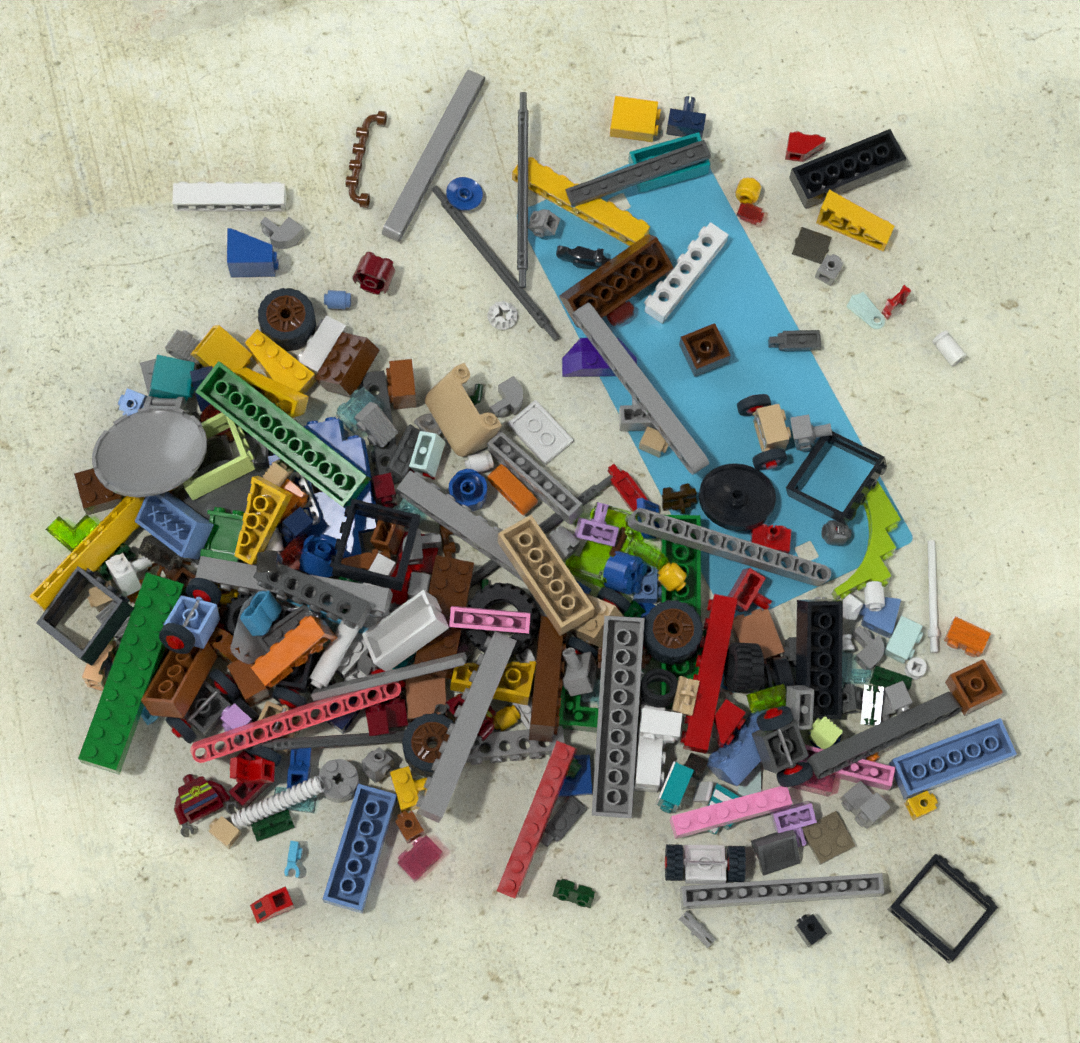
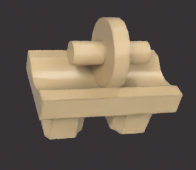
M683 676L679 677L672 708L673 712L692 716L699 685L698 680L688 679Z

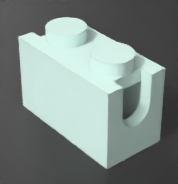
M420 431L409 467L421 475L425 472L431 477H435L446 441L438 434Z
M901 616L884 649V655L902 664L907 659L911 660L915 652L912 649L915 642L919 643L923 635L920 632L923 626Z

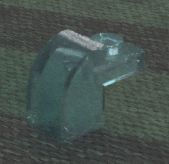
M842 652V687L845 684H851V681H854L855 684H865V682H868L871 678V670L852 669V653Z

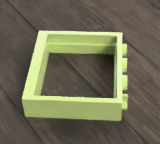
M223 413L201 423L208 439L230 428L241 456L194 480L192 476L186 480L183 485L192 500L255 470L252 462L255 458L252 452L248 451L250 449L246 438L243 439L246 436L243 429Z

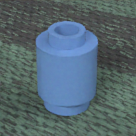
M328 290V294H324V305H327L328 309L346 310V308L351 307V293Z

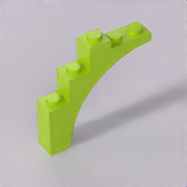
M878 481L875 488L867 494L866 501L863 504L869 529L867 551L857 571L847 581L833 590L831 595L835 600L839 598L844 600L856 589L858 591L863 590L868 582L878 581L882 583L883 587L889 584L888 581L891 578V574L883 561L893 556L896 546L888 533L898 528L897 525L901 518Z

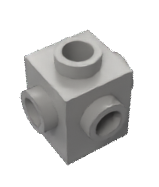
M550 210L533 211L528 228L537 237L555 235L560 218Z
M379 747L375 751L368 753L362 760L363 772L377 783L382 778L389 776L390 771L394 770V759L388 751L385 752Z

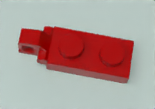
M615 464L608 467L607 471L613 477L610 479L611 485L633 513L637 509V499H648L628 472L620 471Z

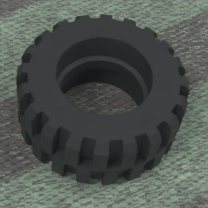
M501 582L486 585L482 590L474 593L475 596L472 599L470 598L468 607L488 609L495 603L507 602L512 604L518 612H529V634L515 632L509 637L516 640L510 657L522 653L528 646L530 647L538 634L540 620L536 603L528 593L518 586ZM466 628V634L470 638L471 643L485 653L486 647H484V643L488 636H492L487 630Z

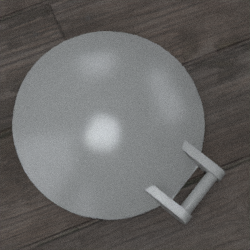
M147 396L144 407L138 409L137 413L130 416L125 414L114 421V425L108 431H103L93 449L92 465L98 480L106 488L117 494L129 497L154 496L176 488L197 471L206 454L207 437L199 420L195 416L185 413V397L164 399Z

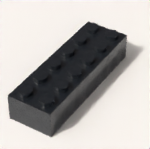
M888 129L792 168L789 179L804 208H808L823 202L829 190L840 195L903 169L907 159L891 129Z
M797 600L796 686L803 685L814 689L813 720H817V718L822 720L823 717H827V719H842V600Z

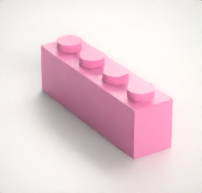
M451 606L449 627L529 634V612Z

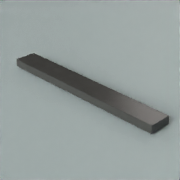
M705 140L575 185L565 189L571 207H575L710 159L711 155Z

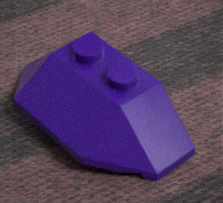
M616 337L618 341L621 343V345L624 347V349L627 351V353L637 364V357L618 337ZM580 338L562 358V377L616 376L588 338Z

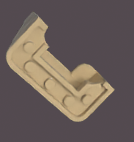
M465 363L455 366L425 397V403L452 450L456 455L462 457L487 448V443L497 435L502 427L500 421L493 413L487 412L480 415L463 388L462 384L466 383L470 378V371Z

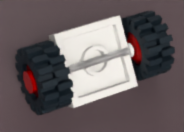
M666 844L665 880L682 881L684 867L685 883L723 884L726 883V873L727 882H745V846H728L727 858L725 860L724 845H684L683 859V845Z

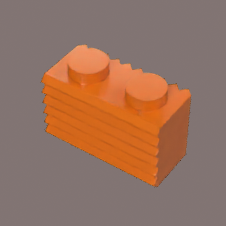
M955 616L944 641L951 648H960L965 650V654L971 657H979L983 653L991 633Z

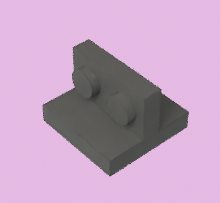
M793 830L781 833L775 832L751 840V846L759 860L760 871L763 876L800 863L796 834Z

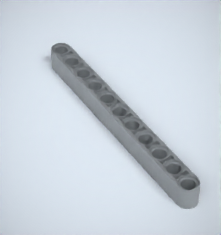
M471 70L466 71L383 227L382 235L397 242L401 241L484 84L485 76Z
M586 303L572 312L575 322L686 469L694 475L709 465L706 455L590 303Z
M638 508L628 518V525L633 530L813 586H821L831 577L830 569L823 564L650 510ZM635 516H639L642 519V523L638 522ZM654 521L660 524V528L654 526ZM672 527L678 530V534L672 531ZM690 533L695 534L697 540L692 539ZM708 538L712 539L715 545H711ZM727 544L732 546L733 551L727 548ZM745 550L750 552L751 557L745 554ZM763 555L768 558L769 562L763 559ZM781 561L786 563L787 568L781 565ZM799 567L804 569L805 574L800 572ZM817 572L822 575V579L817 576Z

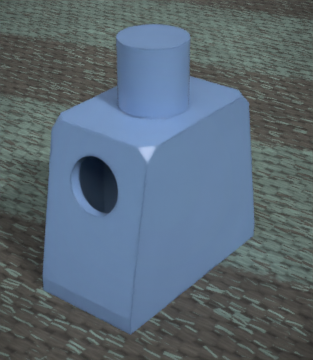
M884 597L885 606L880 611L875 612L870 611L863 604L859 615L863 616L861 625L886 638H890L894 630L901 599Z

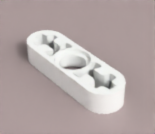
M293 472L288 479L295 481V477L301 479L299 485L301 488L305 487L306 489L303 490L309 495V501L303 508L309 507L312 513H316L312 524L316 525L321 520V513L309 484L300 473ZM305 509V513L310 516L309 511Z

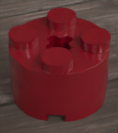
M366 252L357 265L352 277L355 284L356 282L361 284L360 288L366 292L379 295L380 292L384 291L385 294L395 274L394 263L389 258H381L372 252Z

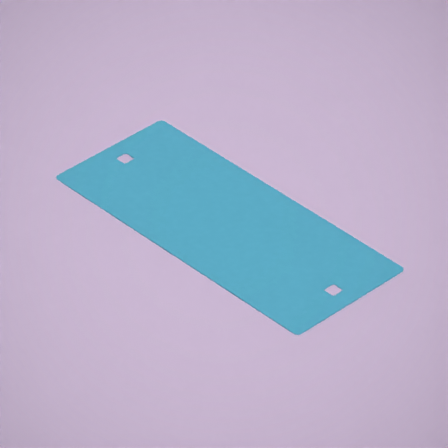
M629 164L624 165V166H622V167H620V168H617V169H615V170H613V171H611V172H608V173H606V174H609V173L618 171V170H620V169L629 167ZM711 169L709 174L639 193L637 185L601 197V199L607 202L609 198L624 193L631 206L626 211L630 212L634 218L647 222L650 226L649 234L658 238L674 268L678 264L677 260L680 255L687 253V248L691 241L698 239V234L703 226L707 227L711 222L729 234L726 244L663 324L644 312V302L650 294L653 296L660 281L664 282L667 278L666 274L602 318L615 337H618L637 357V366L709 461V465L692 475L670 446H668L666 453L662 452L658 458L639 449L640 441L646 430L628 431L661 496L663 495V488L671 487L673 492H678L682 484L689 483L692 489H696L697 504L685 508V514L682 515H701V527L750 542L751 530L734 531L725 529L713 523L704 514L699 503V490L704 477L716 467L737 463L754 468L752 458L762 452L753 423L755 416H741L738 413L737 403L752 395L767 394L770 397L771 405L779 404L781 410H784L786 415L784 422L786 427L790 429L791 438H789V444H787L785 449L787 461L773 469L759 470L771 481L776 494L773 513L764 524H767L768 527L771 525L775 527L777 525L791 529L789 552L791 555L798 557L795 547L811 541L819 555L818 558L811 561L823 564L831 571V577L825 583L859 568L867 551L869 539L868 519L864 506L860 505L854 519L848 522V527L851 529L850 540H847L846 544L842 546L829 545L822 538L821 531L824 524L834 519L794 500L787 494L786 486L811 451L803 452L796 450L790 418L809 414L813 427L830 423L833 432L860 445L862 443L811 350L781 351L779 347H768L769 337L777 336L778 333L799 329ZM546 199L528 207V224L533 211L550 210L560 218L555 235L537 237L528 228V241L579 339L587 338L584 332L575 326L559 295L596 269L576 267L567 260L559 259L556 256L557 246H566L570 249L581 246L594 251L600 248L604 249L603 255L609 259L614 258L629 246ZM702 243L705 247L711 246L709 243ZM697 256L691 257L693 260H700ZM681 270L683 274L689 273L687 270ZM675 283L670 284L673 288L679 287ZM665 297L659 298L662 302L668 301ZM715 323L731 355L729 363L694 377L679 346L680 338ZM617 376L600 377L618 414L620 406L632 405V396ZM817 437L816 440H814L815 444L817 443L820 437ZM832 445L801 492L843 512L874 465ZM879 477L877 481L901 518L897 525L898 528L888 533L896 546L895 550L910 544L913 536L882 479ZM669 509L671 515H681L679 510L672 511V509ZM708 538L709 543L715 545L714 541ZM727 544V548L733 551L732 546ZM745 550V554L751 557L750 552ZM701 551V572L713 595L728 596L742 570L747 568L753 569L766 578L758 593L772 600L771 604H768V610L819 587ZM763 555V559L769 562L768 558ZM781 561V565L787 568L786 563ZM799 567L800 572L805 574L804 569ZM817 572V576L822 579V575ZM752 602L747 611L739 612L735 610L734 617L742 614L744 616L751 615L752 611L761 607Z

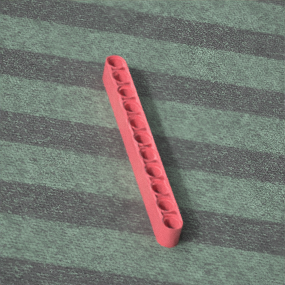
M396 681L392 682L395 687L391 692L386 691L388 684H383L321 699L196 741L191 745L190 753L196 762L204 763L393 699L400 694L401 686ZM370 690H376L373 698L367 697ZM357 696L356 703L350 705L348 703L350 697ZM337 702L338 708L335 711H330V705ZM312 710H320L318 716L311 717ZM294 716H301L298 723H292L291 720ZM282 722L280 729H272L274 723ZM255 729H263L260 736H253ZM237 735L244 736L240 743H235L234 738ZM223 741L224 747L219 750L215 749V744ZM198 748L205 749V753L202 756L195 755Z

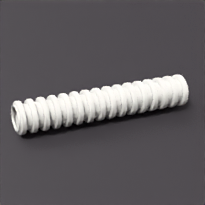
M314 776V779L310 778L308 781H303V784L299 783L297 786H292V789L283 790L281 794L276 793L275 796H270V799L265 798L264 801H259V804L254 803L253 806H248V809L243 808L237 811V813H232V823L239 830L242 829V826L247 827L248 824L251 825L253 822L263 820L264 817L267 818L269 815H274L275 812H280V809L285 810L286 807H291V804L301 803L302 799L312 798L313 794L323 793L325 789L324 783L320 777Z

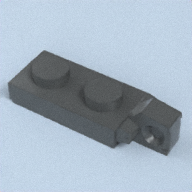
M820 330L783 331L778 333L777 336L769 337L768 347H779L781 351L821 350Z
M570 796L546 825L544 832L547 834L541 840V843L548 847L553 840L558 842L583 814L586 807Z

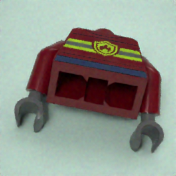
M457 694L446 701L445 705L437 704L434 713L440 712L439 715L445 716L446 711L449 710L454 715L458 705H463L464 699L461 698L463 694ZM490 705L473 745L476 747L473 753L477 752L481 741L484 742L494 731L495 720L493 718L496 716V712Z
M193 774L183 777L185 785L178 788L179 795L176 797L174 805L176 818L179 825H182L181 835L183 837H186L184 833L185 828H189L192 835L194 833L193 827L189 826L187 822L191 824L224 807L223 803L226 804V812L228 814H232L228 810L229 805H234L238 809L237 804L230 801L229 794L221 784L213 780H206L203 776L195 779Z

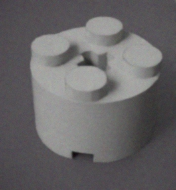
M561 525L547 536V539L563 562L570 560L581 540Z
M343 759L326 762L318 775L324 783L323 795L328 800L336 803L345 802L355 796L359 784L356 768L350 762ZM341 777L343 782H339V785H337L335 779L337 780Z

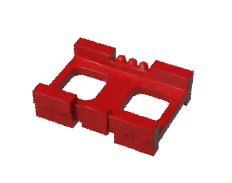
M903 285L897 295L892 299H887L885 308L882 310V314L887 320L890 318L892 310L898 304H906L907 297L911 293V289Z

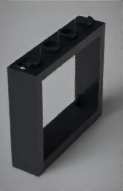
M832 431V435L819 438L786 486L787 494L794 500L847 525L850 520L854 519L859 506L865 503L869 491L875 488L880 475L886 472L885 456ZM832 445L874 465L843 512L801 492Z
M352 499L351 505L345 509L344 516L347 517L346 522L342 521L339 533H342L341 539L337 538L334 549L337 550L336 556L332 555L330 567H333L332 575L401 592L421 515ZM355 514L409 527L396 577L341 564Z
M77 566L36 624L80 660L93 666L134 607L128 603L130 599L121 593L119 596L117 595L119 592L111 585L105 586L107 582L99 576L95 578V572L89 568L85 571ZM91 582L117 604L83 649L56 626L87 583Z
M934 854L887 910L950 964L998 907L989 895H983L979 891L980 888L974 882H968L959 869H953L948 864L949 861L946 858ZM933 865L985 909V912L953 950L947 947L900 906L902 901Z

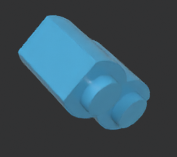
M259 591L251 600L250 605L241 614L240 620L252 636H263L268 633L272 622L279 617L282 608L270 591Z

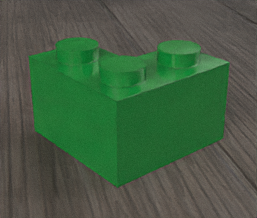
M562 685L559 726H562L565 730L597 733L598 708L581 707V694L570 696L568 689H565Z

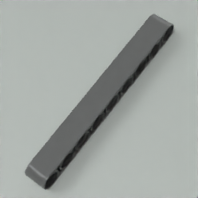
M946 692L812 755L807 762L811 765L817 779L824 778L955 716L961 711L962 707L951 692Z

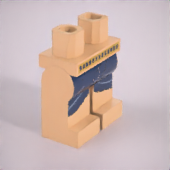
M114 637L93 666L86 665L82 678L87 687L103 691L106 684V675L112 667L113 658L117 654L115 651L117 642L114 641Z

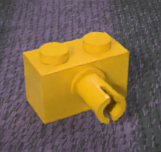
M409 766L390 771L401 812L418 809L419 807L416 806L418 801L417 794H419V791L426 790L424 784L427 778L413 779Z

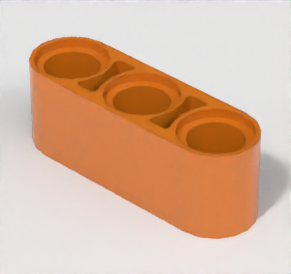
M500 464L487 476L491 485L523 516L538 504L536 497L504 465Z

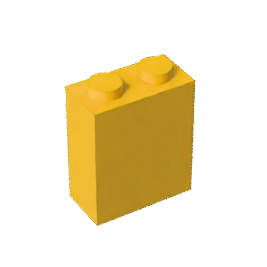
M615 96L609 137L653 142V136H657L659 125H655L656 119H660L661 109H658V102Z
M214 325L190 355L204 367H214L219 361L234 372L246 368L253 354L220 325Z

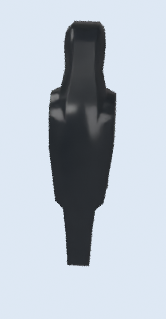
M557 246L556 256L559 259L573 263L576 267L598 269L611 260L603 255L604 249L598 248L594 251L581 246H577L574 249L566 246Z

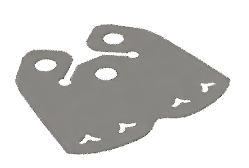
M256 594L248 598L240 610L230 648L237 659L247 664H251L258 657L267 654L256 637L258 636H252L240 620L241 614L250 605L251 600ZM280 616L273 621L274 625L280 621Z

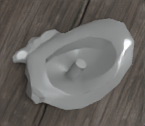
M431 413L421 415L414 420V424L419 427L420 431L438 435L442 433Z

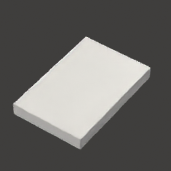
M536 400L507 423V426L544 465L548 464L573 443V439Z

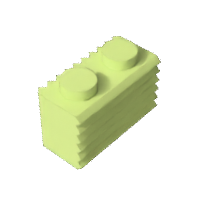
M823 717L822 720L817 718L812 724V729L808 730L811 733L808 738L821 749H826L837 741L843 731L842 729L839 730V727H836V724L830 722V719H827V717Z

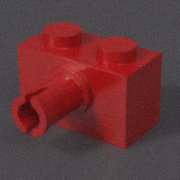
M767 524L751 529L750 542L789 554L791 529L777 525L775 527L773 525L768 527Z
M751 568L742 570L728 594V597L737 598L735 610L739 612L747 611L752 602L766 610L769 608L768 604L772 602V600L758 593L766 578Z

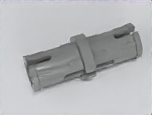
M688 910L684 913V916L682 915L678 919L691 931L690 934L692 936L695 935L706 948L716 940L703 927L704 924L702 922L699 923Z

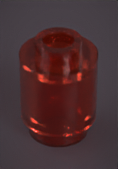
M741 202L736 216L740 217L743 221L757 225V223L762 222L765 213L762 212L763 208L748 202Z
M629 301L624 302L607 314L606 317L612 326H620L634 316L633 311L635 309Z

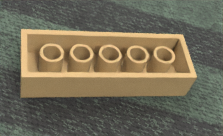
M532 515L498 533V544L560 636L594 616V606Z

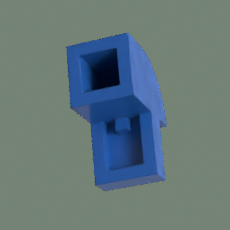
M312 748L291 749L287 789H292V786H297L299 783L303 784V781L310 779Z

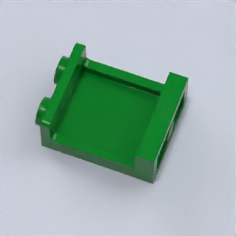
M214 507V510H208L207 514H210L209 522L213 524V527L206 541L205 548L201 549L200 556L242 563L243 560L234 555L239 533L243 525L244 511L233 510L232 513L226 512V508Z

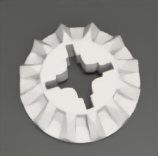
M503 300L502 302H495L494 305L490 306L488 321L493 327L505 330L511 328L516 323L517 311L511 303ZM499 310L503 313L507 312L506 321L502 316L497 317L499 316Z

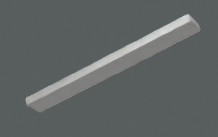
M463 652L328 685L326 688H315L311 696L313 701L462 666L465 664L467 656Z

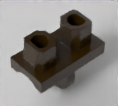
M689 483L682 484L678 492H673L671 487L663 488V511L672 509V511L679 510L681 515L685 514V508L697 504L696 489H692Z

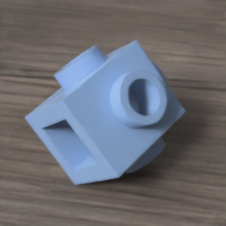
M127 388L125 395H121L119 399V410L124 411L123 415L127 414V416L137 413L138 409L144 407L147 396Z

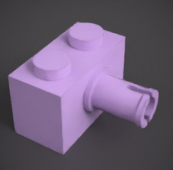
M597 502L594 519L589 520L579 517L574 536L615 546L619 528L605 522L609 505Z
M805 801L791 805L790 808L771 813L777 833L793 830L796 834L797 846L801 847L800 843L802 846L807 844L802 827L817 823L812 803Z

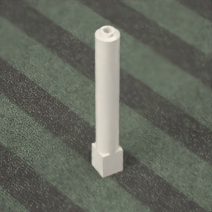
M378 553L368 571L391 576L396 568V562ZM341 621L334 633L337 638L332 642L330 640L309 677L312 680V685L319 689L322 686L325 688L328 686L360 628L355 627V629L344 625L345 621Z

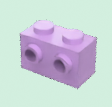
M236 704L227 706L221 713L222 727L225 732L253 722ZM237 735V736H236V737L242 742L244 736H243V735Z

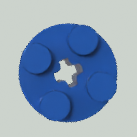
M463 469L451 478L449 494L456 499V503L461 506L465 505L474 512L481 509L486 502L487 482L477 471Z
M321 534L320 537L311 535L306 538L299 560V569L309 575L325 578L333 576V567H330L332 555L336 556L337 550H334L336 539Z
M616 551V555L614 557L610 556L604 568L603 577L607 580V583H604L605 586L628 595L639 593L643 575L647 572V564L643 563L640 557Z

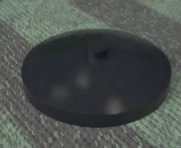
M732 463L714 468L704 477L699 490V503L704 514L716 525L734 531L751 530L764 524L772 515L776 502L775 489L768 477L761 471L744 464Z

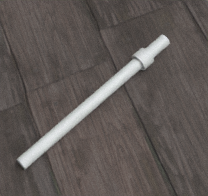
M930 540L928 541L930 618L928 638L930 639V653H938L940 630L937 624L935 541Z

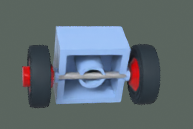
M193 578L186 588L188 597L180 596L159 633V639L169 650L179 654H187L192 650L193 646L204 649L219 623L220 616L217 605L221 600L222 594L220 589L207 579Z

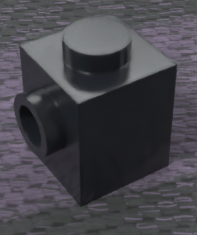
M805 914L796 920L798 924L794 928L808 948L827 934L814 914L809 917Z

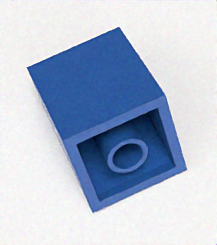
M227 228V265L231 278L275 277L276 270H279V259H277V251L274 252L273 245L232 228Z

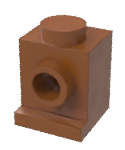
M406 810L397 815L398 819L395 820V824L407 844L424 835V830L413 811L408 813ZM407 821L412 822V826L409 828L405 827Z

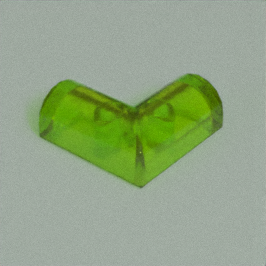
M86 514L74 527H71L58 516L45 530L72 552L99 524Z
M637 537L631 538L629 542L631 552L652 567L660 570L669 561L664 554Z
M778 685L746 695L751 714L766 709L786 706L787 692L785 685Z

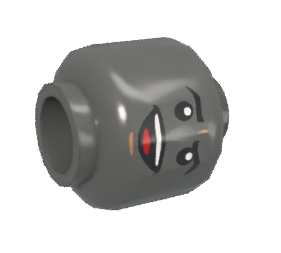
M829 520L823 525L821 536L829 545L842 546L846 544L847 540H850L851 529H849L848 524L844 525L836 520Z

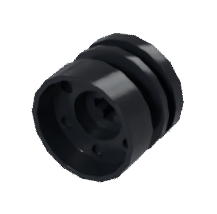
M786 656L772 658L770 668L764 659L763 680L759 690L756 691L758 701L764 702L766 696L769 701L773 700L774 691H776L780 699L786 698L787 686H793L792 673Z

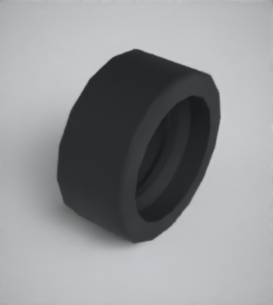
M650 670L642 677L640 695L649 706L656 708L667 707L674 702L678 680L668 670ZM654 681H661L668 684L671 690L665 695H655L648 690L647 686Z

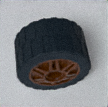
M280 288L267 294L264 300L261 301L258 308L260 330L285 351L298 350L304 347L309 337L315 334L316 318L312 302L301 291L294 290L293 288Z
M667 600L657 604L647 614L644 622L643 645L647 653H650L653 659L663 664L674 665L689 660L696 653L703 635V624L699 614H697L693 607L679 600Z
M423 714V716L415 718L414 721L409 723L402 738L406 763L409 764L411 770H414L416 774L422 775L425 778H428V776L432 778L434 770H431L436 758L440 759L442 753L439 752L443 740L447 742L449 735L446 733L450 724L453 723L451 719L442 714ZM431 744H436V745H437V746L434 747V748L428 747V746L431 745Z

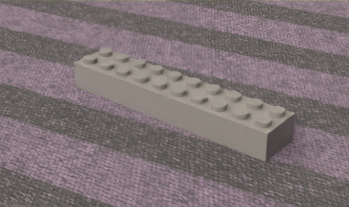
M604 616L592 816L632 818L645 618Z

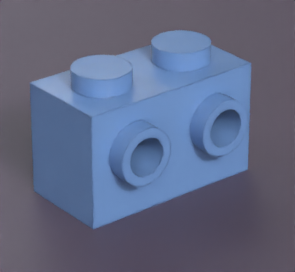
M643 561V563L647 564V572L643 575L641 590L637 594L633 593V601L656 604L657 598H661V586H657L658 571L661 568H657V562Z

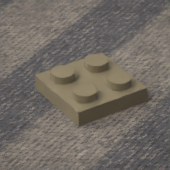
M837 811L817 820V823L802 828L805 839L819 865L855 847Z

